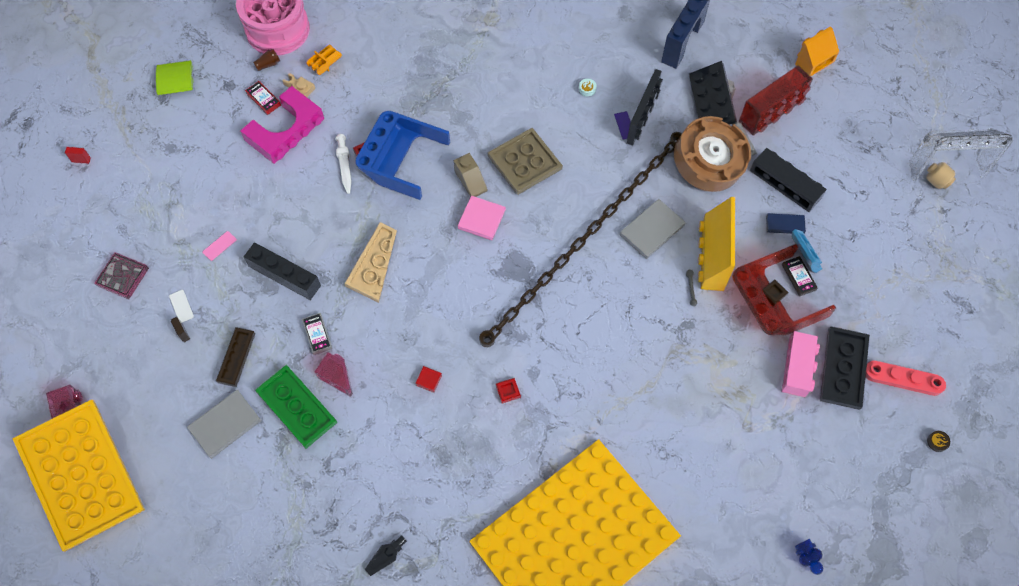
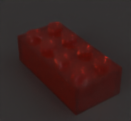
M797 65L745 102L739 123L753 136L758 132H763L769 124L776 123L783 114L787 115L796 105L799 106L806 100L805 96L811 89L810 85L813 78Z

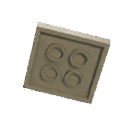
M533 128L488 152L489 159L517 195L563 168V165Z

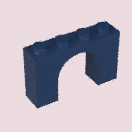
M688 0L666 37L661 63L677 69L684 57L691 32L698 33L705 22L710 0Z

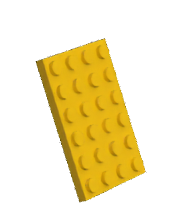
M89 400L12 438L62 552L70 550L145 510L94 400Z

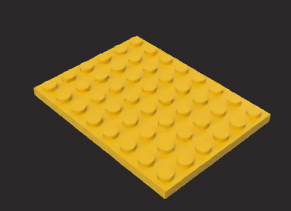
M598 439L472 538L469 543L502 586H623L678 540L681 535Z

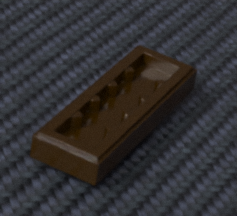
M235 327L216 379L217 383L237 387L256 334L254 331Z

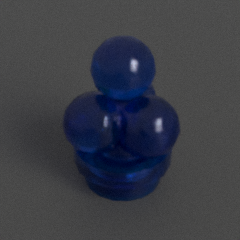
M808 539L796 545L797 556L800 555V564L805 567L810 566L813 574L820 575L824 567L818 561L822 559L823 554L820 549L815 548V542L812 543Z

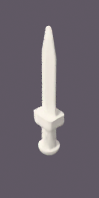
M338 134L335 138L338 142L336 155L340 162L342 183L347 194H350L351 174L348 161L350 153L345 146L346 136Z

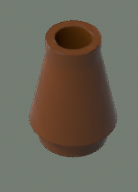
M268 49L253 63L257 70L260 71L278 65L277 63L280 62V59L274 49Z

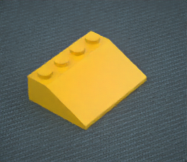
M735 197L728 198L707 212L703 221L699 222V232H702V237L699 238L698 247L702 248V251L698 257V265H701V271L698 272V282H701V289L724 291L735 267Z

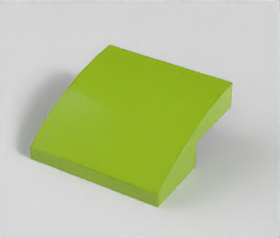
M191 60L156 66L157 95L193 90L194 80L192 77L193 65Z

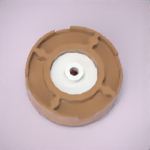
M701 117L691 122L677 140L674 148V160L681 176L694 187L704 191L717 192L730 188L745 173L751 160L750 144L744 133L735 124L730 126L723 122V118Z

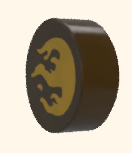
M939 430L934 431L927 438L928 446L935 452L945 451L951 443L949 436Z

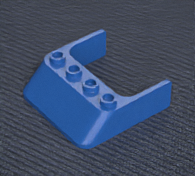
M384 111L379 116L355 160L356 166L378 185L421 200L422 192L420 186L394 176L416 138L425 137L449 146V131L393 111Z

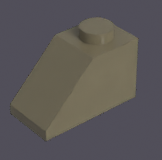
M470 153L453 160L454 171L470 197H477L488 191L480 169Z

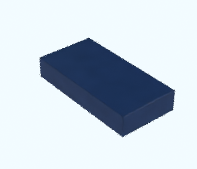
M767 213L766 215L768 233L792 234V231L795 229L803 231L804 234L806 232L805 215Z

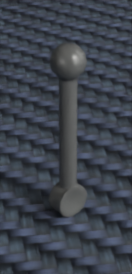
M687 270L686 276L689 278L691 293L690 305L696 306L697 300L695 299L692 280L694 272L693 270Z

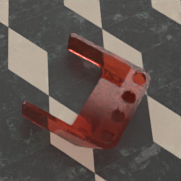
M797 244L735 269L732 275L733 281L761 329L768 335L791 334L794 331L830 317L836 309L835 305H832L793 321L781 301L773 306L762 291L769 284L765 276V269L793 257L798 249Z

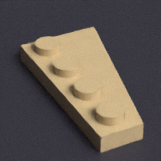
M381 222L379 223L346 280L345 287L379 303L397 230Z

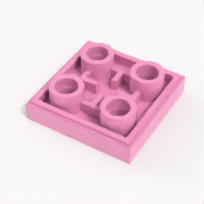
M471 196L458 224V229L493 240L506 207Z

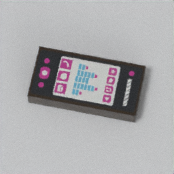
M800 256L782 263L799 297L818 289Z

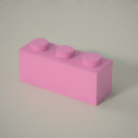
M794 331L789 338L782 392L806 397L810 391H813L815 380H812V377L817 369L815 355H818L820 344H817L818 336Z

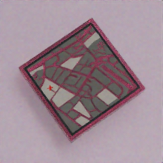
M115 252L94 284L109 292L130 299L149 267Z

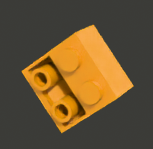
M831 26L825 30H820L815 36L805 39L802 43V48L797 55L798 58L795 65L808 78L836 60L839 48Z

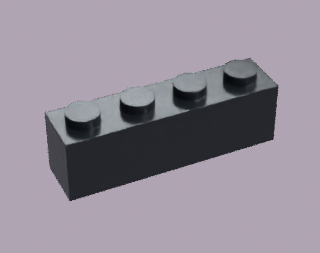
M767 147L754 160L750 169L753 174L807 212H810L816 206L827 190L822 184L811 179L806 173L801 172L790 162L785 161L776 152L769 150Z
M255 242L243 256L248 267L310 301L321 287L316 275Z

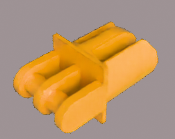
M329 44L319 53L314 51L315 55L308 59L306 64L309 67L311 66V69L316 71L318 75H321L326 70L329 72V67L341 58L342 54Z

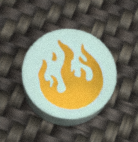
M583 79L579 84V92L583 96L594 95L596 92L595 81Z

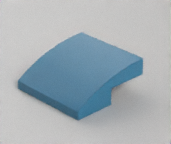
M797 229L792 231V239L811 270L815 273L822 270L820 266L822 261L803 231Z

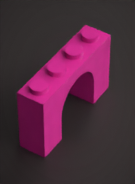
M293 86L289 87L279 96L282 107L296 117V121L291 128L279 133L270 132L255 120H252L240 130L244 141L273 164L282 159L291 148H294L303 137H306L324 119L322 109Z

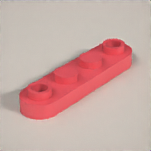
M870 361L866 367V378L872 382L932 396L940 395L946 389L945 380L936 374L880 361Z

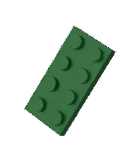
M287 364L255 390L305 449L338 423Z

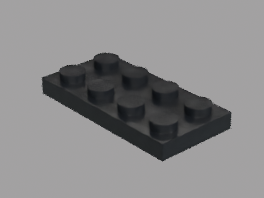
M719 61L689 73L698 118L714 116L723 118L722 121L729 125L736 123L737 119L724 63Z
M654 70L631 120L626 144L633 146L635 140H639L641 137V129L643 126H646L648 114L654 108L655 103L653 102L655 99H658L661 91L660 87L663 82L661 70Z
M832 326L829 327L820 395L821 402L858 410L863 408L869 334Z

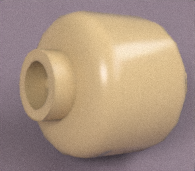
M945 162L933 163L927 169L929 173L926 179L937 189H946L956 180L954 178L955 171Z

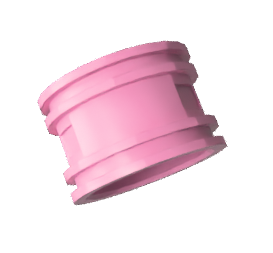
M236 0L237 13L241 23L244 25L247 40L258 52L264 54L268 49H274L277 55H284L297 50L306 41L310 32V24L304 10L303 0Z

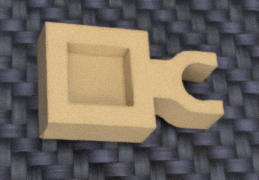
M291 73L288 74L289 79H291L290 81L282 80L285 86H293L306 97L315 90L313 83L303 77L297 80Z

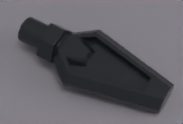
M401 535L396 541L393 540L390 544L382 545L365 568V571L372 576L396 561L397 553L402 549L401 547L407 540Z

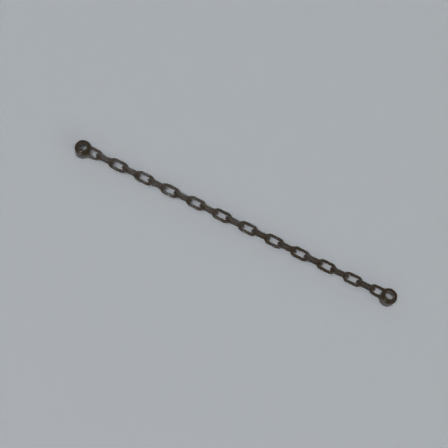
M673 132L671 134L670 141L664 147L661 155L655 156L650 161L649 167L645 171H641L634 178V183L630 187H626L618 195L619 199L614 204H609L599 220H594L588 226L587 232L571 244V249L554 262V267L542 274L537 280L538 284L522 295L517 306L511 307L504 314L503 320L498 325H494L490 330H485L480 334L479 341L483 347L488 348L494 345L495 339L502 332V327L506 323L512 322L518 316L520 308L524 304H529L535 298L539 288L546 286L552 280L553 274L557 269H562L569 262V257L585 245L586 239L602 227V222L606 218H610L618 210L617 206L622 201L629 199L635 187L643 184L648 179V174L652 169H657L663 163L664 157L674 151L675 140L679 139L682 134L681 132ZM658 158L660 162L655 166L653 162ZM643 174L645 178L640 182L638 178ZM628 190L627 192L630 194L624 199L623 194ZM612 206L614 210L608 215L609 213L606 211ZM596 223L598 227L593 231L590 228ZM580 240L582 244L577 248L574 245ZM564 257L566 261L560 266L558 262ZM547 275V277H550V278L543 284L542 279L544 278V276ZM530 292L533 296L526 302L524 297ZM513 310L515 315L509 320L507 315ZM495 328L498 331L496 335L492 332ZM489 338L491 341L487 343L484 342V339Z

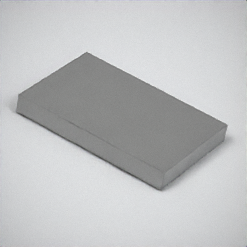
M658 199L620 232V236L647 259L685 226L686 222Z
M236 390L187 428L212 459L262 420L240 392Z

